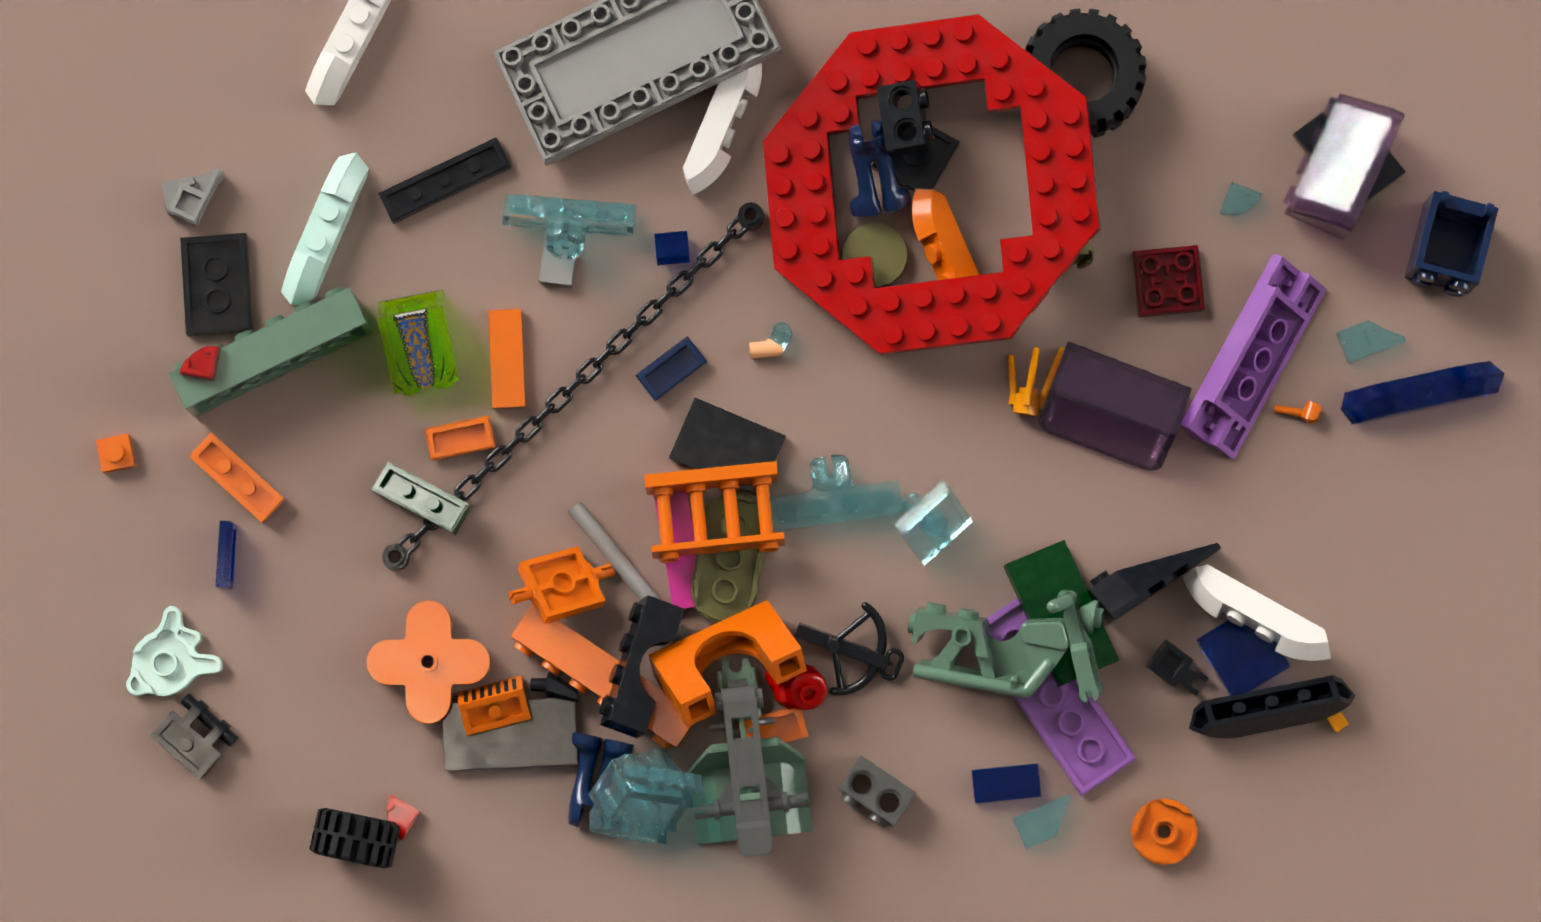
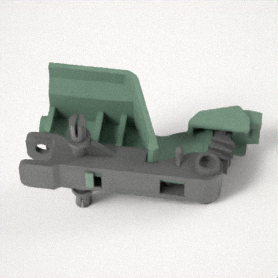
M747 657L742 658L741 670L733 672L729 667V660H722L721 671L717 672L719 693H715L717 713H721L722 721L725 723L710 724L709 730L726 729L727 743L711 744L689 768L697 844L738 840L739 851L743 856L767 855L772 851V836L813 831L805 756L778 737L761 739L759 725L774 724L775 718H760L761 708H764L762 688H758L756 668L751 667ZM752 719V728H748V733H753V737H746L744 720ZM732 721H739L741 738L733 739V735L738 734V729H732Z

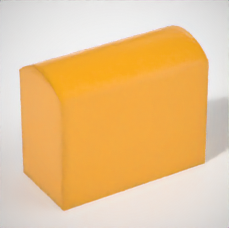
M1341 711L1326 718L1335 733L1349 725Z

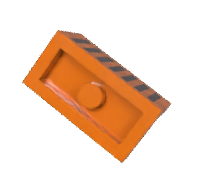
M522 675L457 692L458 707L467 736L531 719Z

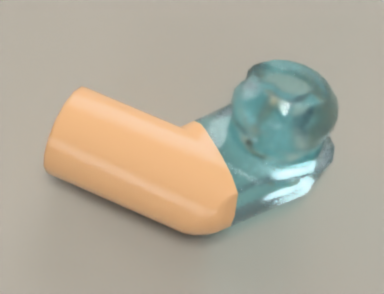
M778 322L774 325L773 331L766 341L750 342L751 359L781 355L792 340L793 333L790 326L785 322Z

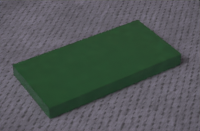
M1065 540L1003 566L1027 620L1064 618V610L1056 613H1050L1047 610V603L1058 598V593L1061 590L1074 591L1077 594L1080 608L1092 602ZM1103 623L1101 628H1094L1093 634L1088 632L1093 645L1098 670L1119 661ZM1070 647L1051 672L1058 687L1077 679Z

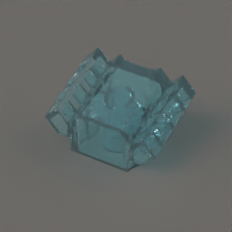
M652 749L645 753L636 755L626 754L612 759L589 793L594 803L593 808L589 812L590 831L608 835L611 838L622 837L624 840L629 841L634 839L642 843L654 842L667 845L666 830L676 832L678 820L689 807L693 808L692 793L702 794V776L681 771L672 761L666 749Z

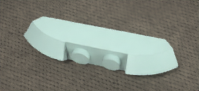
M357 152L338 157L321 189L294 252L282 286L281 293L291 305H300L307 301H314L367 179L369 168Z

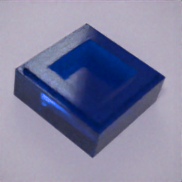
M687 231L654 234L657 266L690 262Z

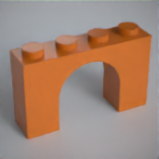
M768 600L648 655L654 678L687 727L717 713L711 689L703 679L702 673L709 664L718 658L730 654L753 656L764 665L777 685L807 671L802 648Z

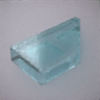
M1371 321L1362 322L1336 333L1348 364L1406 342L1405 336L1393 333Z
M1069 794L1012 819L1025 849L1057 836L1071 799Z

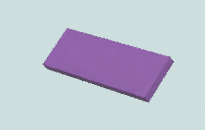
M1018 598L987 618L990 623L992 636L998 641H1007L1014 637L1020 630L1021 625L1027 620ZM1050 673L1032 696L1027 698L1012 696L1080 796L1085 795L1137 759L1097 700L1094 701L1093 697H1088V703H1085L1080 699L1077 679L1058 687L1052 673Z

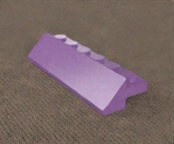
M1277 254L1271 256L1180 423V426L1190 433L1189 436L1233 460L1327 290L1310 274L1299 271L1283 256Z

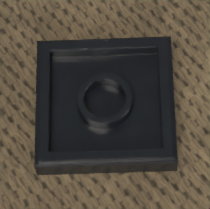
M909 127L903 132V141H910L915 137L917 132L915 127ZM933 127L934 140H930V151L892 158L897 182L915 192V189H934L960 141ZM873 161L871 168L878 172L876 162Z

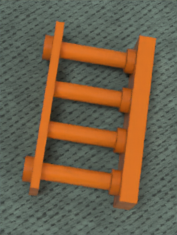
M777 461L644 475L646 493L657 498L661 545L651 546L653 559H659L661 563H671L679 561L681 556L759 549L761 553L778 551L779 546H785L784 532L774 533L769 491L772 482H778ZM752 484V487L756 488L760 535L741 536L736 490L741 485ZM719 488V491L723 492L727 538L707 539L703 499L706 489ZM686 491V494L690 495L694 541L674 543L670 497L673 496V492Z

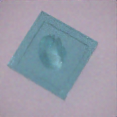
M941 481L923 499L917 493L909 494L908 496L915 502V505L905 497L902 502V508L907 513L893 525L917 559L924 565L973 522L954 492L944 481Z

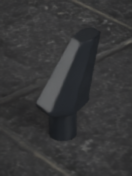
M548 672L547 678H531V691H546L547 697L578 703L577 689L551 672Z

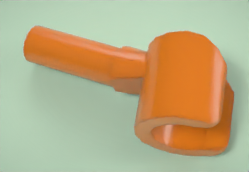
M1311 401L1306 402L1303 410L1297 407L1275 405L1274 413L1293 415L1307 423L1313 424L1318 421L1322 413V406Z

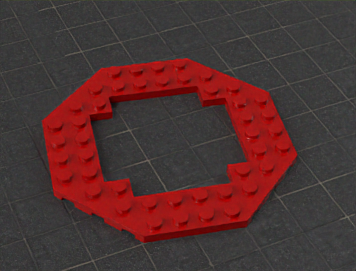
M979 14L850 32L763 140L774 269L881 355L1012 339L1030 313L1036 310L1049 294L1051 287L1060 276L1066 273L1078 258L1081 250L1100 230L1087 98ZM910 80H916L922 89L985 81L987 108L990 113L1021 109L1033 235L1000 239L1003 272L875 288L874 266L871 256L840 260L829 135L849 132V128L857 124L861 128L858 99L878 96L877 87Z

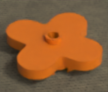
M430 600L419 602L410 609L406 618V637L404 639L380 641L371 648L367 656V669L373 679L384 685H404L406 688V707L409 714L415 720L424 724H434L443 720L451 709L452 687L454 685H472L480 682L488 674L491 665L490 655L481 643L472 639L452 638V620L448 610L440 603ZM425 656H432L434 658L432 667L425 668L422 665V660Z

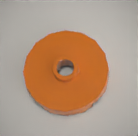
M1162 798L1152 800L1138 810L1133 817L1130 833L1133 846L1140 856L1150 863L1168 865L1177 863L1190 854L1196 845L1198 829L1189 808L1179 801ZM1162 825L1167 826L1169 829V836L1167 838H1161L1158 835V828Z

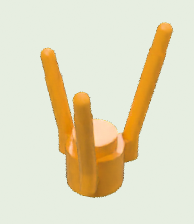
M1064 347L1059 348L1039 396V390L1033 389L1039 348H1033L1026 387H1019V393H1017L1014 356H1008L1010 388L1008 404L1013 405L1012 413L1038 417L1039 409L1044 410L1047 395L1065 352Z

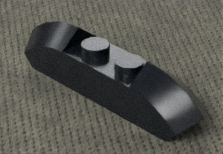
M1331 675L1205 700L1194 708L1189 729L1214 738H1237L1309 724L1326 719L1351 705L1355 694L1342 678Z

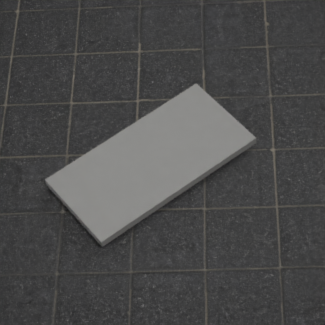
M599 0L494 51L493 54L543 162L548 166L782 53V50L757 0Z

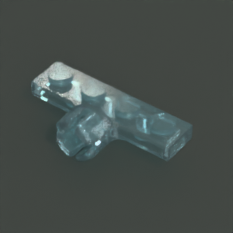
M506 193L502 225L547 230L546 249L552 256L558 259L562 258L563 249H569L567 258L571 260L578 257L584 251L588 234L633 236L636 204Z
M831 455L834 474L828 475L825 456L817 457L810 463L812 488L810 491L770 497L773 530L778 531L903 514L899 481L892 480L856 485L851 480L849 460L844 455Z

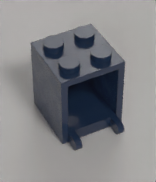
M1434 191L1423 203L1404 278L1412 279L1413 285L1422 288H1431V285L1444 288V293L1456 297H1463V293L1469 294L1480 283L1499 208L1494 207L1495 204L1492 203L1482 204L1449 195L1447 191Z

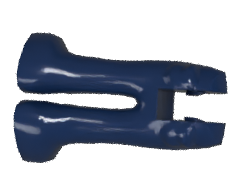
M881 120L871 121L874 139L872 141L864 142L859 124L849 128L850 151L858 183V196L850 201V210L853 216L870 217L881 214L880 201L877 196L871 169L873 161L876 162L884 210L894 212L911 203L910 193L906 188L899 186L892 157L886 152Z
M573 732L571 739L572 744L579 751V763L569 803V824L579 827L584 811L583 806H594L595 811L592 815L591 830L601 831L609 813L613 786L619 765L622 760L631 756L634 744L605 739L598 784L596 789H592L593 773L603 738Z

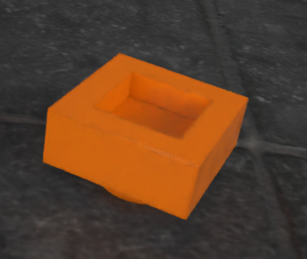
M127 433L96 440L102 473L105 474L136 467L130 434Z

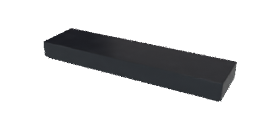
M497 137L378 194L392 223L395 224L510 169L511 166Z

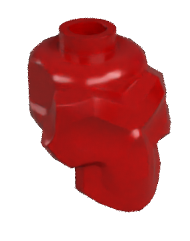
M805 664L806 672L778 685L767 669L765 670L764 678L774 693L775 700L782 707L788 710L793 708L813 710L820 706L827 694V683L815 667Z

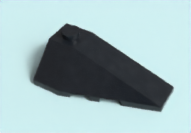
M1218 543L1120 569L1111 575L1105 570L1090 581L1093 587L1088 590V593L1093 601H1099L1098 608H1104L1103 617L1108 624H1111L1219 551L1221 547Z

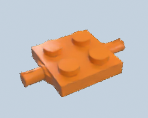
M579 546L520 562L517 570L525 587L509 591L508 596L513 605L530 600L536 606L545 624L602 608L606 600L599 588V580L614 577L615 571L611 563L593 568L585 560Z

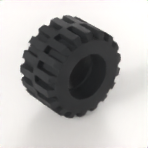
M330 808L318 809L309 849L317 855L383 869L392 867L400 826L395 822Z

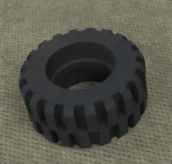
M1080 8L1071 9L1068 15L1063 16L1062 13H1058L1052 16L1049 23L1044 22L1037 28L1036 34L1029 39L1025 50L1050 70H1052L1057 56L1062 51L1072 47L1092 48L1100 52L1109 61L1113 69V82L1109 91L1102 98L1088 102L1091 135L1097 138L1103 136L1105 131L1109 129L1114 131L1121 126L1123 120L1128 119L1133 113L1145 86L1146 59L1145 56L1141 55L1142 46L1138 38L1133 39L1131 37L1132 30L1126 24L1122 27L1117 24V17L1108 14L1107 18L1098 15L1099 10L1089 9L1088 13H1081Z

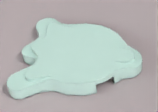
M169 606L164 610L162 621L158 628L146 635L136 645L133 651L131 674L126 681V687L129 693L134 696L146 694L162 697L173 696L187 689L201 675L220 673L223 669V662L218 656L199 654L197 652V646L203 639L202 634L196 630L186 628L183 624L181 610L175 606Z

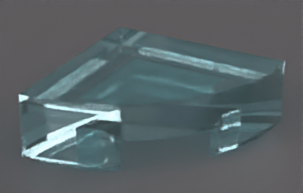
M1231 182L1219 214L1226 216L1243 214L1256 205L1262 193Z

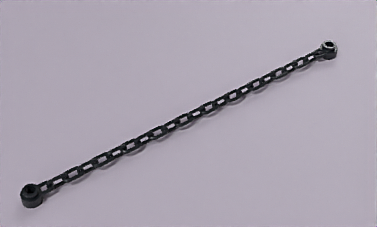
M752 202L742 205L738 211V216L727 226V234L719 242H711L700 251L696 258L697 263L689 271L683 270L675 275L667 284V292L659 300L653 299L647 302L636 315L637 321L628 329L618 330L607 341L606 351L598 358L588 359L576 371V379L568 387L558 388L546 400V408L538 416L528 417L517 427L515 438L507 446L500 445L496 447L486 457L484 461L485 467L477 475L471 474L466 476L455 487L454 496L466 501L474 495L481 487V479L489 471L496 472L500 470L510 460L511 450L519 442L525 443L530 441L541 430L542 420L550 413L560 412L572 400V392L580 384L590 383L602 371V363L610 355H618L633 341V333L641 325L648 326L655 321L663 312V304L671 296L678 297L682 295L692 285L693 275L700 268L712 266L722 256L724 252L723 246L731 239H739L748 230L758 229L764 220L762 208ZM748 210H753L757 213V217L754 220H747L744 215ZM739 222L743 229L736 234L737 230L732 228ZM714 246L713 250L719 252L706 263L707 259L702 258V256ZM684 275L683 279L685 281L688 280V282L676 292L677 288L672 287V285ZM653 305V309H658V311L646 321V316L641 315ZM623 334V338L627 339V341L615 350L616 345L611 344ZM593 363L592 366L597 369L585 379L586 375L581 373ZM563 392L562 396L567 398L555 408L556 405L551 403V401ZM532 421V426L537 425V427L525 437V433H520V431ZM502 450L501 454H507V456L494 467L495 463H489V461ZM471 480V484H476V486L463 496L464 492H459V490ZM424 519V525L415 534H406L397 544H391L385 548L382 555L385 566L393 571H400L406 568L410 555L420 545V538L428 530L434 531L439 527L433 526L431 522ZM411 538L410 543L415 544L407 551L402 545ZM393 551L401 553V559L396 563L391 562L389 558Z

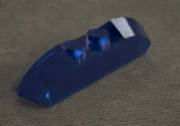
M1491 361L1383 382L1345 392L1341 411L1353 425L1485 397L1498 393L1505 373Z

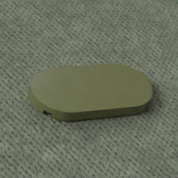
M736 493L741 536L760 535L757 501L749 495ZM723 496L715 499L705 510L708 540L727 538ZM759 549L696 555L690 592L697 612L706 620L718 623L753 607L757 598L764 553L759 552Z

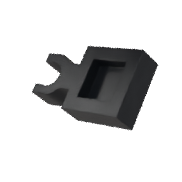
M1167 640L1163 641L1146 665L1148 669L1171 686L1175 687L1181 680L1184 687L1196 696L1199 691L1192 687V679L1199 677L1205 682L1209 679L1199 671L1190 670L1189 666L1194 660Z

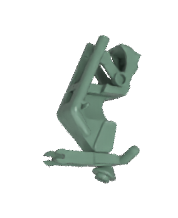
M1061 590L1058 593V598L1047 603V610L1050 613L1064 610V618L1028 619L1021 625L1020 630L1014 637L1007 641H998L992 636L989 620L985 617H980L979 611L959 608V613L947 611L944 604L927 602L926 607L921 606L917 609L916 614L911 613L908 633H912L911 643L916 644L923 638L925 632L935 629L953 630L952 639L933 660L921 659V664L916 663L913 677L1027 698L1032 696L1043 684L1070 647L1079 686V697L1085 703H1088V697H1093L1094 701H1096L1103 693L1104 685L1100 679L1093 645L1088 632L1093 634L1094 628H1101L1104 608H1098L1099 601L1097 600L1080 608L1077 594L1074 591ZM972 640L974 641L975 656L978 657L980 669L956 665L958 655Z

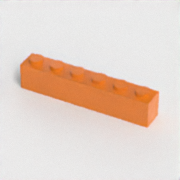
M532 604L511 635L517 641L514 648L529 658L535 653L544 659L541 666L556 676L562 671L572 678L568 684L584 695L590 690L599 696L596 703L601 705L605 695L610 694L612 683H609L611 671L614 665L619 664L620 661L559 620L544 624L536 606ZM640 675L643 688L656 701L648 726V730L654 733L652 740L666 750L671 745L678 749L693 725L687 727L664 691Z

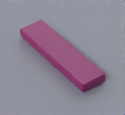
M686 491L673 492L670 502L674 543L694 541ZM654 498V499H655V505H656V511H657V517H658V523H659L657 498ZM696 555L681 556L679 561L665 563L672 604L684 609L695 608L691 599L690 589Z

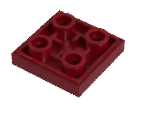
M1198 245L1132 251L1139 317L1201 312L1205 310Z

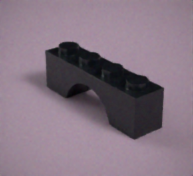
M649 595L633 604L628 618L632 622L629 633L623 635L619 645V652H622L619 664L614 665L609 677V683H612L610 694L605 695L599 709V714L603 715L600 725L634 738L647 733L656 701L647 694L641 683V660L649 648L666 646L676 639L684 608Z

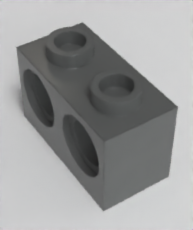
M860 755L838 788L843 793L840 799L855 809L859 805L868 809L871 812L868 818L885 828L887 823L891 826L896 824L916 794L915 791L862 755ZM858 775L868 777L871 782L870 790L865 794L856 793L852 788L854 777ZM884 794H893L897 797L899 805L896 811L887 813L881 809L879 801Z

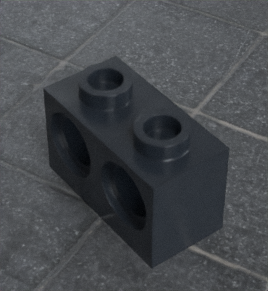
M916 80L877 87L886 152L893 158L930 151V140H934V130L931 120H926L925 108L930 106L926 88L922 89ZM905 95L912 96V102L907 108L898 109V101L901 97ZM909 127H915L917 130L915 137L910 141H903V132Z

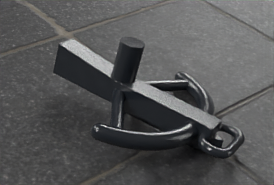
M863 602L861 605L862 609L866 612L837 636L799 622L794 637L828 648L829 652L832 653L837 687L830 688L829 693L831 695H848L861 690L872 681L879 668L882 678L889 681L896 679L904 661V654L899 649L893 648L888 650L885 655L887 648L886 627L880 614L868 602ZM869 617L874 621L878 634L876 650L844 638ZM839 653L870 664L867 672L858 681L848 686H844ZM891 654H898L899 660L893 675H886V667L893 665L890 661Z

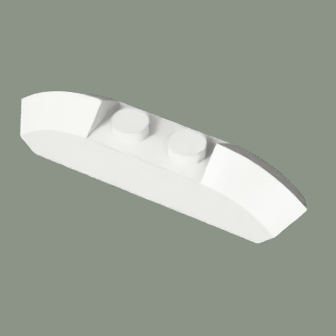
M391 0L348 1L309 78L305 92L313 104L335 105L340 99Z
M762 63L718 83L683 166V175L692 195L711 185L727 167L732 156L722 151L723 146L729 148L736 130L731 129L736 117L742 118L748 104V100L744 99V96L757 97L762 79Z
M1208 564L1195 567L1183 575L1185 585L1194 600L1213 617L1217 618L1223 612L1226 613V618L1241 627L1244 624L1256 630L1255 634L1262 640L1272 643L1273 640L1276 641L1278 645L1275 651L1287 657L1307 661L1331 659L1325 629Z

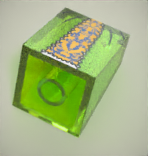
M443 289L378 302L377 321L394 394L402 392V395L409 396L421 392V388L434 386L435 389H444L453 386L454 382L459 381V370Z

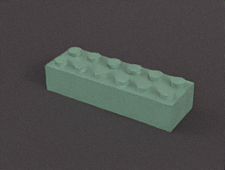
M342 286L334 288L325 293V299L315 304L313 301L300 304L294 309L296 313L285 318L283 315L275 316L264 323L266 327L256 332H253L252 329L241 332L234 337L236 341L226 346H223V344L214 345L220 347L214 381L181 375L179 372L185 360L174 365L175 370L168 374L184 408L194 417H197L373 333L357 297L350 287L343 289Z

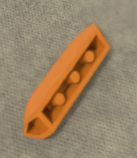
M915 189L912 202L913 225L918 241L924 247L926 259L931 263L937 280L979 275L945 195L934 189Z

